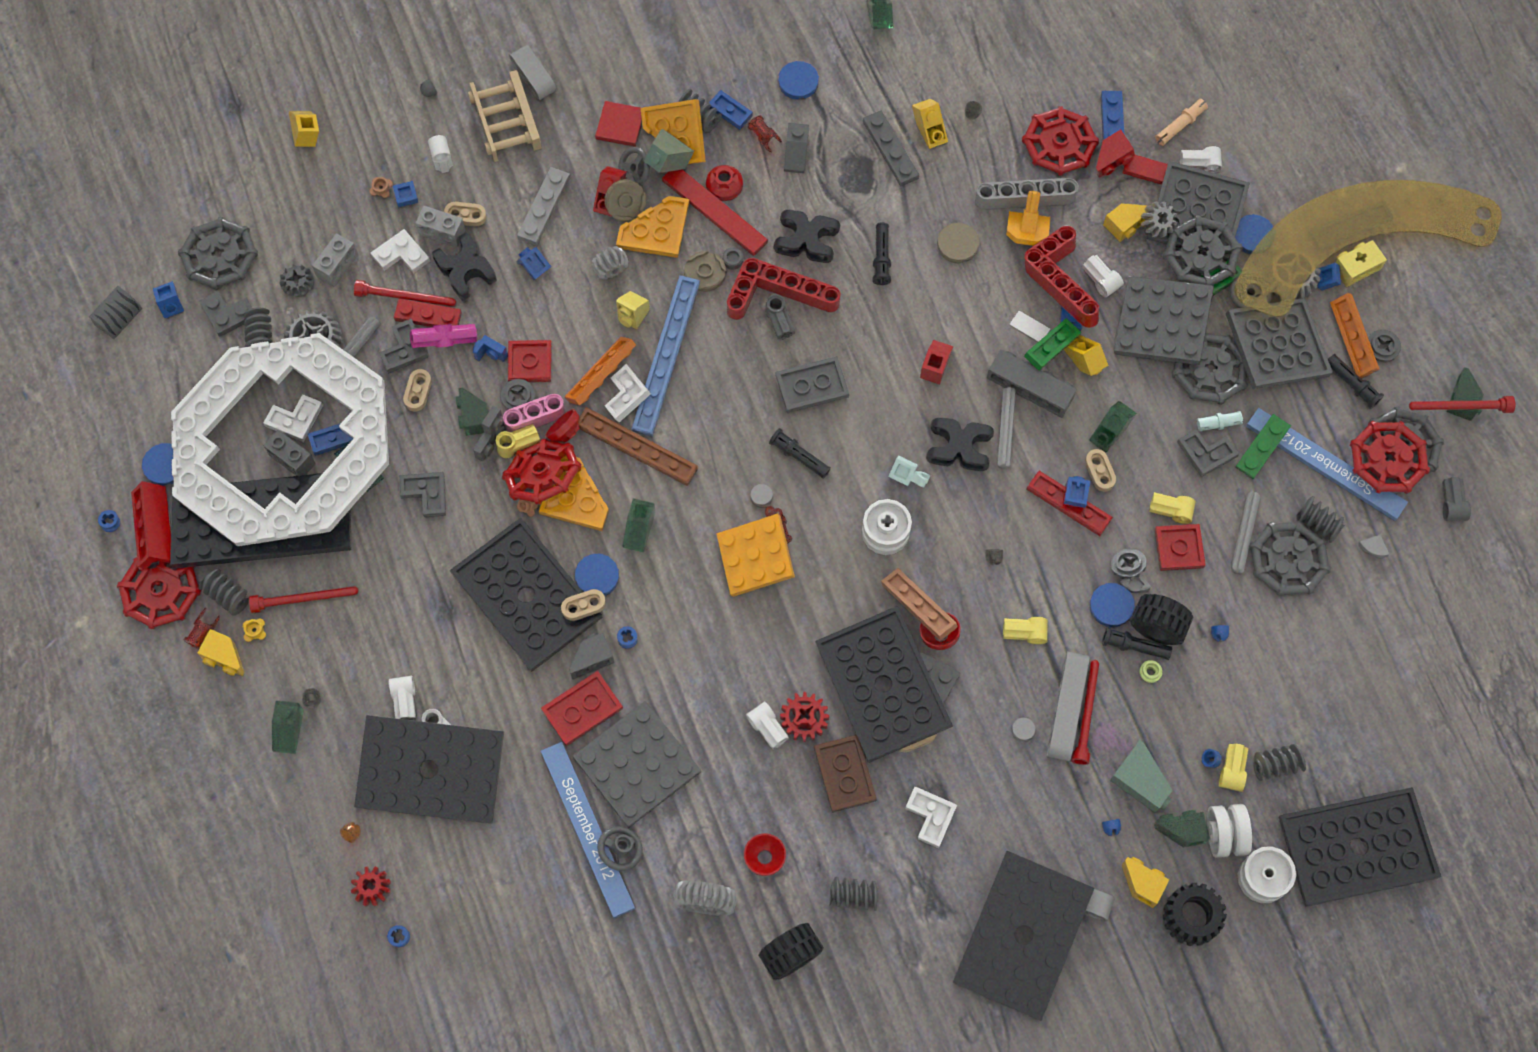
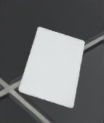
M1018 311L1010 323L1011 326L1038 342L1050 331V328L1021 311Z

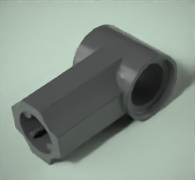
M774 294L767 299L765 312L767 317L770 318L777 339L783 340L795 334V329L785 307V299L781 295ZM778 305L780 309L774 310L770 306Z
M1459 477L1444 479L1442 482L1445 499L1443 504L1444 520L1468 521L1471 516V507L1465 498L1463 479Z

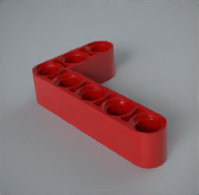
M1063 226L1025 252V271L1082 326L1092 328L1099 322L1098 303L1056 265L1057 262L1072 253L1076 248V230L1071 226Z
M748 258L742 264L727 298L728 316L734 320H739L745 316L757 287L826 312L838 310L841 293L835 286L756 258ZM753 269V270H755L756 272H755V273H749L748 270ZM770 276H773V277H775L776 279H774V280H769V279H767V278L770 277ZM793 283L796 286L789 287L787 284ZM742 287L749 288L746 291L740 290ZM812 290V291H815L816 293H814V294H809V293H807V291ZM832 297V298H834L835 300H834V301H828L827 298ZM733 305H740L741 307L736 309V308H733L732 306H733Z

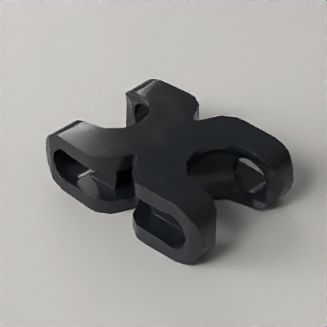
M784 210L781 213V224L794 230L795 234L790 237L780 236L776 238L773 245L776 253L797 257L805 251L807 258L811 261L829 263L833 260V249L821 243L819 238L837 235L841 226L838 220L818 215L809 222L807 215L801 211Z
M468 233L459 236L462 250L458 254L453 256L447 255L441 248L432 252L433 259L444 276L449 277L453 290L462 301L470 297L467 282L475 277L482 278L488 285L497 281L493 268L485 257L479 256L477 245Z
M935 418L931 421L932 432L944 437L948 444L944 447L930 448L926 454V459L929 463L951 466L958 459L961 467L967 470L985 471L989 468L990 461L987 455L976 452L972 445L976 442H988L994 435V429L991 426L971 422L962 430L959 422L954 419Z

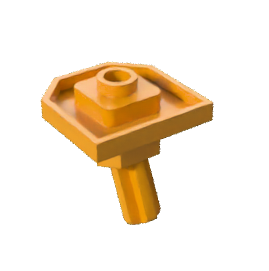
M1028 192L1026 207L1023 213L1009 211L1006 236L1017 244L1034 246L1049 236L1050 217L1040 216L1038 213L1040 192Z

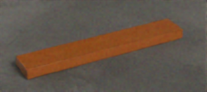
M585 407L579 417L580 430L686 486L689 485L698 470L696 464Z

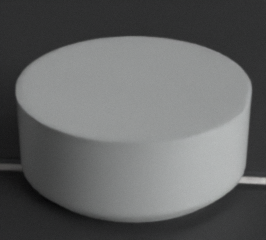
M758 484L751 490V501L754 505L766 507L771 503L773 493L769 486Z
M1019 718L1012 726L1013 736L1022 742L1029 741L1035 733V725L1028 718Z

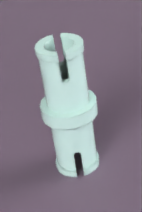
M1241 411L1228 414L1216 413L1215 416L1197 418L1198 431L1202 432L1216 428L1223 430L1224 427L1242 425Z

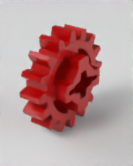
M803 692V697H799L795 693L794 700L787 698L788 706L782 705L781 710L785 713L780 714V719L785 721L781 723V727H788L786 734L790 735L793 733L795 741L799 736L802 737L803 742H806L807 737L814 741L815 734L817 733L819 736H822L823 731L821 728L827 729L828 727L825 721L829 720V715L824 714L828 711V707L821 706L823 699L821 698L816 701L814 693L811 697H807L806 692ZM791 711L795 716L793 722H790L789 714ZM817 711L820 715V720L818 723L817 720L814 718ZM801 714L803 716L809 714L808 720L806 718L800 720Z

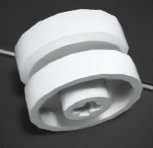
M890 499L878 500L869 506L865 512L862 526L863 541L869 549L878 554L890 555L904 548L908 542L912 525L911 515L907 508L898 501Z
M1233 804L1229 806L1228 810L1222 805L1210 806L1208 808L1207 834L1210 849L1215 858L1228 857L1231 851L1235 856H1247L1250 854L1252 848V829L1245 805Z
M1261 847L1253 851L1241 863L1237 874L1238 883L1243 893L1251 900L1258 903H1272L1283 897L1293 887L1296 879L1295 865L1290 856L1283 850L1275 847Z

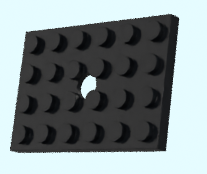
M522 518L512 523L450 570L454 578L531 672L603 618L600 612L575 621H570L563 616L561 610L562 602L568 597L583 593V591ZM524 587L532 588L535 591L533 600L530 602L520 601L518 599L520 589ZM575 607L569 609V612L575 613L577 611V608Z
M898 606L815 641L869 763L953 727ZM881 676L892 680V687L887 692H880L875 688L876 680Z
M366 715L354 807L492 824L504 731ZM426 760L434 761L438 767V772L433 778H425L421 774L420 767Z
M1413 787L1287 813L1278 817L1290 858L1295 865L1296 878L1305 907L1441 877ZM1358 838L1367 844L1365 855L1358 856L1351 851L1350 843L1353 839Z
M1006 851L953 983L1042 1021L1095 888L1010 851ZM1028 926L1032 930L1033 939L1029 944L1022 945L1016 941L1014 934L1018 927Z

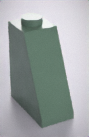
M661 129L652 143L644 162L659 173L686 169L694 150L664 129Z
M1139 740L1110 781L1156 814L1160 808L1165 810L1172 800L1168 796L1173 790L1144 742Z

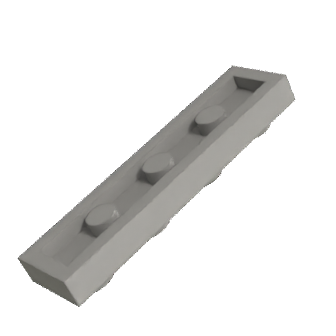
M550 167L517 234L519 240L535 246L538 245L570 179V173Z

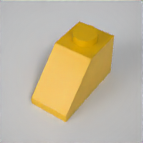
M1079 335L1077 339L1064 349L1077 368L1090 376L1099 374L1102 369L1109 366L1101 344L1082 335Z

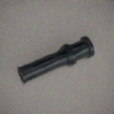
M885 222L876 224V258L873 260L875 275L872 278V282L876 285L891 283V276L889 275L891 260L888 258L889 224Z
M1333 354L1328 359L1331 369L1354 389L1357 397L1360 396L1369 404L1368 407L1370 409L1382 400L1384 394L1378 393L1370 385L1371 382L1360 378L1336 354Z
M781 428L773 434L769 441L771 446L775 445L781 449L785 456L794 457L822 479L827 476L831 467L799 446L798 440L791 439L784 434Z
M1109 626L1106 627L1104 632L1103 646L1108 644L1119 647L1121 651L1130 649L1169 660L1171 657L1172 646L1137 638L1128 631H1125V633L1115 631Z

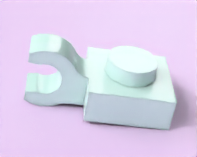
M898 456L888 477L907 486L912 481L921 487H925L930 475L925 472L916 471L917 464Z

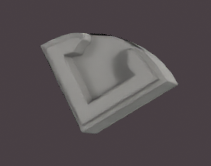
M1381 535L1362 540L1358 543L1364 552H1368L1377 558H1385L1389 555Z
M1141 574L1139 577L1133 576L1131 580L1126 577L1119 583V585L1124 586L1132 593H1143L1151 588Z

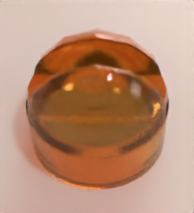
M349 822L340 829L342 838L349 843L355 842L361 833L360 826L358 824L355 825L354 822Z

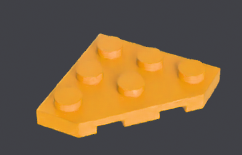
M698 99L641 108L642 126L648 134L656 138L660 130L664 129L694 150L688 165L706 162Z
M668 196L660 204L638 214L637 218L631 222H625L619 228L616 246L624 250L678 258L689 208V199Z
M563 457L561 462L568 461L567 457ZM576 457L578 462L581 463V470L576 473L570 483L569 491L542 501L539 514L603 531L609 509L587 473L581 459ZM564 471L562 473L561 477L559 478L561 481L564 478L567 471Z

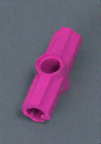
M446 324L435 325L432 328L410 329L409 335L412 348L429 346L449 347L454 346V344L477 342L475 324L454 326Z

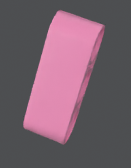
M550 394L507 410L503 415L507 432H513L531 424L537 428L556 421L565 413L563 399L558 394ZM552 405H559L557 409H550ZM532 412H538V413H539V414H538L537 416H535V417L529 416ZM513 419L519 420L516 424L509 423Z

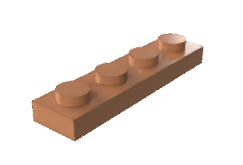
M899 568L881 580L882 586L940 641L957 628V623Z

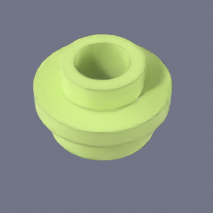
M1148 660L1141 665L1139 673L1144 681L1154 683L1161 678L1162 667L1156 661ZM1147 669H1152L1154 675H1149Z

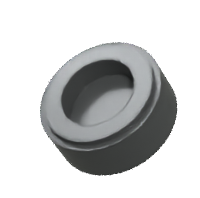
M731 247L724 251L722 260L725 267L734 270L742 266L743 253L740 249Z

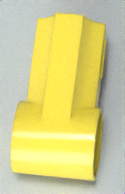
M533 424L513 432H501L496 437L497 452L503 458H511L517 450H522L540 442L538 432ZM504 443H510V444H511V445L508 446V447H503V446H501V445L504 444Z
M1154 492L1149 512L1172 517L1177 523L1190 524L1196 501L1188 496H1178L1175 498Z
M1031 617L1028 620L1004 618L1003 639L1027 640L1031 644L1047 643L1048 620L1046 618Z
M1229 744L1227 746L1225 764L1219 778V787L1243 792L1247 778L1245 766L1248 748L1244 745Z

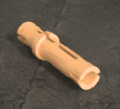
M1198 99L1190 108H1185L1178 118L1159 134L1155 135L1157 142L1163 138L1159 145L1164 146L1188 124L1194 123L1196 117L1208 109L1207 103L1201 106L1204 100Z

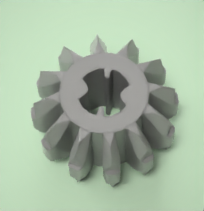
M1157 201L1153 202L1151 206H1146V213L1141 215L1145 219L1141 225L1147 226L1145 233L1152 231V237H1157L1158 235L1165 237L1167 233H1172V226L1177 224L1173 220L1177 214L1171 213L1173 206L1166 207V202L1159 204Z
M614 246L597 254L592 260V266L596 275L606 280L608 278L612 279L614 276H618L619 273L624 272V269L628 267L629 261L622 248Z

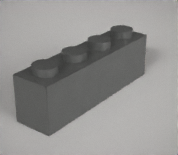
M999 351L987 374V379L1004 388H1015L1017 395L1063 418L1077 391L1071 383L1067 381L1062 382L1050 372L1037 370L1030 362L1018 359L1015 354L1009 351Z

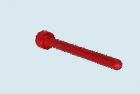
M356 280L354 285V296L356 297L372 294L446 306L456 305L454 298L370 286L364 280Z
M1503 396L1498 400L1413 401L1409 403L1411 410L1498 409V411L1503 413H1514L1516 407L1514 396Z
M352 586L271 598L252 595L249 596V606L252 614L260 613L261 610H265V607L352 596L358 594L359 590L357 587Z
M1092 660L1090 663L1078 747H1075V750L1072 751L1071 761L1080 765H1088L1091 756L1087 744L1099 670V662L1097 660Z

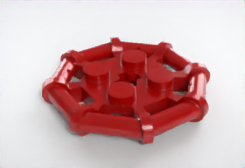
M1058 106L1057 109L1034 114L1031 117L1032 121L1025 135L1022 136V143L1025 144L1034 166L1038 165L1058 173V176H1063L1064 173L1082 167L1087 168L1090 165L1089 161L1096 146L1099 145V138L1095 136L1088 121L1089 118L1086 115L1081 116L1064 109L1063 106ZM1056 117H1057V120H1054V121H1051V122H1048V123H1047V121H1046V120H1049V119H1052V118H1056ZM1063 117L1066 118V119H1069V120H1071V121H1074V122H1076V123H1072V122H1071V124L1066 123V120L1063 119ZM1038 126L1043 129L1040 135L1034 134ZM1080 128H1083L1086 136H1082ZM1060 136L1061 139L1065 138L1066 140L1064 143L1057 142V137ZM1034 143H1039L1042 148L1039 154ZM1081 144L1087 145L1084 154L1079 151ZM1046 156H1048L1049 159L1052 160V161H1057V160H1058V164L1053 163V162H1051V161H1048V160H1046V159H1044V158H1045ZM1075 157L1077 160L1064 164V160Z
M1371 421L1355 440L1350 442L1349 446L1352 448L1354 467L1352 471L1354 475L1357 474L1374 488L1378 494L1381 492H1404L1408 494L1412 492V488L1424 475L1430 472L1426 452L1427 442L1406 427L1402 421ZM1380 431H1395L1393 435L1381 436ZM1402 434L1413 444L1408 446L1399 438ZM1372 435L1375 441L1370 446L1364 444ZM1415 451L1418 454L1419 464L1413 463V452ZM1361 452L1366 453L1368 461L1365 464H1362ZM1385 454H1391L1394 462L1392 460L1386 461ZM1367 470H1370L1372 473H1374L1379 478V480L1374 478L1369 472H1367ZM1408 470L1415 472L1408 480L1403 476ZM1394 478L1393 480H1397L1398 483H1385V480Z
M545 438L526 449L517 450L507 470L503 471L502 479L507 484L511 499L530 501L540 505L542 501L569 491L570 483L576 473L581 470V463L576 458L572 444L552 442ZM566 456L568 461L561 462V459ZM564 471H567V473L561 481L559 478L561 477ZM520 478L521 481L516 484L514 480ZM526 488L533 489L534 493L525 492L524 490Z
M135 557L133 559L134 562L121 582L117 583L124 609L122 613L126 617L129 616L147 625L149 629H155L157 626L178 620L183 621L185 619L184 616L197 596L201 595L194 571L195 567L178 568L174 571L167 567V562L159 561V565H156V568L145 569L138 567V560ZM140 569L142 572L135 583L131 582ZM186 574L189 587L183 586L180 579L181 576ZM162 583L163 590L155 593L154 586H159ZM130 590H135L137 595L136 600L131 602ZM182 594H186V598L178 608L175 605ZM141 605L150 610L149 616L137 609ZM169 608L173 611V613L157 617L158 611L165 612Z

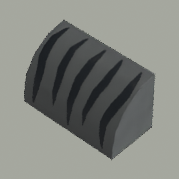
M117 286L89 317L97 328L115 339L143 308L131 295Z

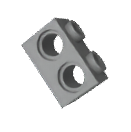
M424 205L416 221V227L420 236L454 247L459 246V236L464 234L466 230L463 218Z
M336 233L312 265L316 277L335 287L358 256L354 243Z

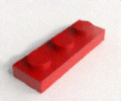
M399 299L394 320L404 322L412 319L413 324L427 327L446 324L454 326L459 325L462 312L461 309Z

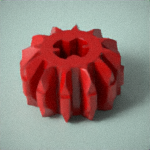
M375 866L372 871L365 867V874L362 875L361 872H356L359 880H351V883L356 886L351 889V893L357 894L355 897L357 902L363 900V905L367 907L371 901L375 907L378 905V898L383 902L386 900L383 893L390 894L391 890L386 886L391 884V880L385 879L387 873L385 871L379 873L378 867ZM369 883L375 886L373 890L367 887Z

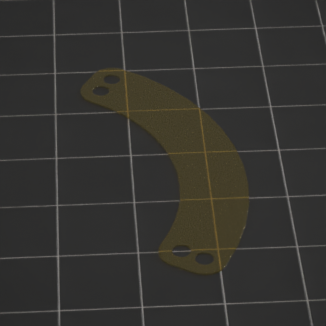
M1383 180L1336 189L1314 198L1295 209L1267 233L1246 261L1236 282L1235 293L1239 301L1247 307L1269 316H1283L1291 309L1298 291L1317 266L1333 253L1349 244L1380 234L1420 232L1437 234L1477 247H1485L1495 240L1501 223L1502 213L1499 206L1487 197L1439 183L1415 180ZM1477 208H1487L1491 213V217L1488 220L1480 219L1476 213ZM1472 224H1481L1485 228V234L1483 236L1474 235L1471 231ZM1250 284L1259 286L1261 295L1256 298L1249 296L1246 291L1247 286ZM1271 292L1277 293L1281 298V303L1277 306L1270 305L1266 300V295Z

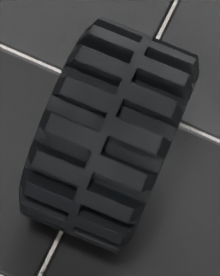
M1144 594L1140 597L1130 622L1137 632L1152 641L1166 645H1181L1184 643L1194 617L1188 608L1174 599L1158 594Z
M1197 883L1182 885L1167 899V903L1164 905L1163 910L1165 913L1163 914V920H1166L1164 926L1166 930H1171L1170 936L1172 938L1175 936L1179 938L1177 942L1181 944L1187 942V946H1193L1194 944L1200 946L1208 943L1220 933V930L1225 925L1223 922L1226 920L1227 914H1224L1225 904L1220 902L1222 897L1214 894L1215 889H1207L1206 884L1202 883L1200 886ZM1193 902L1204 909L1206 913V924L1204 926H1192L1184 919L1182 908L1185 903Z
M803 923L768 943L762 948L758 956L772 979L779 980L812 961L822 952L824 947L810 924Z

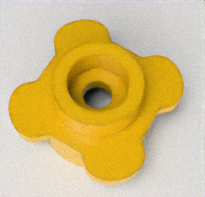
M261 618L245 621L242 625L245 632L244 640L247 642H251L253 639L263 640L266 637L263 627L265 621Z

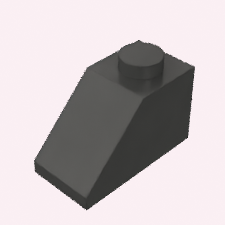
M788 123L784 171L804 173L809 125Z
M604 633L590 634L581 642L569 669L572 680L614 663V658Z

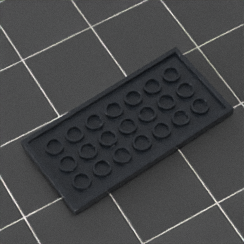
M323 473L301 475L300 477L290 476L231 482V484L265 509L279 493L296 504ZM172 496L170 560L172 569L352 550L351 509L331 532L237 546Z

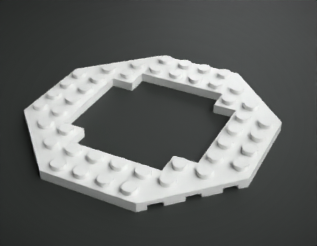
M320 333L311 334V337L305 338L292 337L281 339V342L275 343L267 341L251 344L250 347L239 348L237 346L229 348L171 411V420L173 421L172 476L174 477L172 496L237 546L331 532L389 465L385 383L383 378ZM294 369L352 411L339 425V428L352 437L353 440L296 504L279 493L264 509L207 466L208 462L220 449L207 439L206 436L263 374L279 385Z

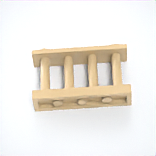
M517 70L509 72L510 80L506 84L478 92L474 82L470 83L469 99L471 104L475 103L488 141L485 143L488 155L492 154L494 162L498 161L496 151L522 143H531L534 151L542 149L540 137ZM509 91L510 93H515L516 97L512 101L482 109L480 99ZM514 108L521 111L517 118L489 126L485 119L486 116ZM520 125L522 127L526 126L527 131L523 135L493 143L492 133Z

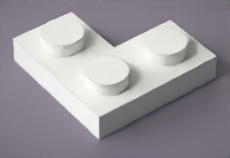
M405 229L371 252L372 258L384 271L400 259L413 274L430 262L426 253Z
M627 364L611 377V380L620 392L605 405L618 422L623 420L651 394Z
M302 394L293 413L273 405L263 424L265 427L275 431L280 430L285 435L304 442L323 407V403Z
M914 787L905 809L926 818L918 840L939 848L957 805Z

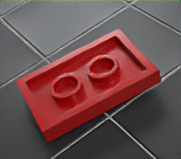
M598 671L541 707L542 712L565 746H568L623 709V706Z

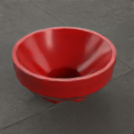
M730 165L716 166L707 175L706 189L720 201L732 200L743 189L742 175L735 167ZM722 173L730 175V179L726 182L720 181L718 177Z
M571 409L564 413L552 424L545 436L552 442L564 443L573 438L580 429L577 411Z
M947 613L957 623V628L948 634L947 639L944 641H937L935 635L921 623L920 636L924 644L935 650H945L955 645L959 640L961 627L954 615Z
M758 834L752 837L745 846V864L756 875H774L785 863V846L778 837L772 834ZM760 852H769L772 855V860L768 864H762L758 860Z

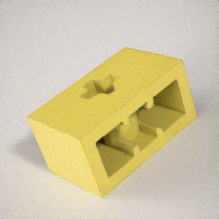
M1372 240L1366 244L1364 242L1358 244L1350 252H1342L1336 257L1335 263L1340 265L1341 280L1348 287L1381 270L1387 259Z

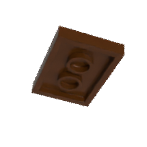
M857 735L814 745V751L832 813L877 801L862 746Z

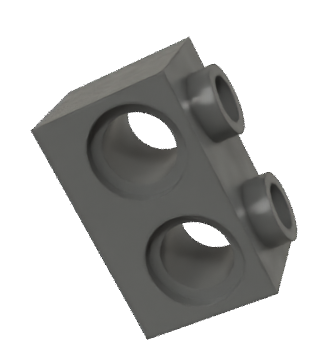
M277 430L263 445L269 456L296 476L306 475L316 464L309 452L280 430Z

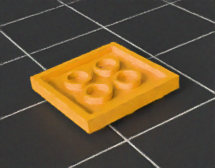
M778 513L716 533L731 596H738L795 577L781 516Z

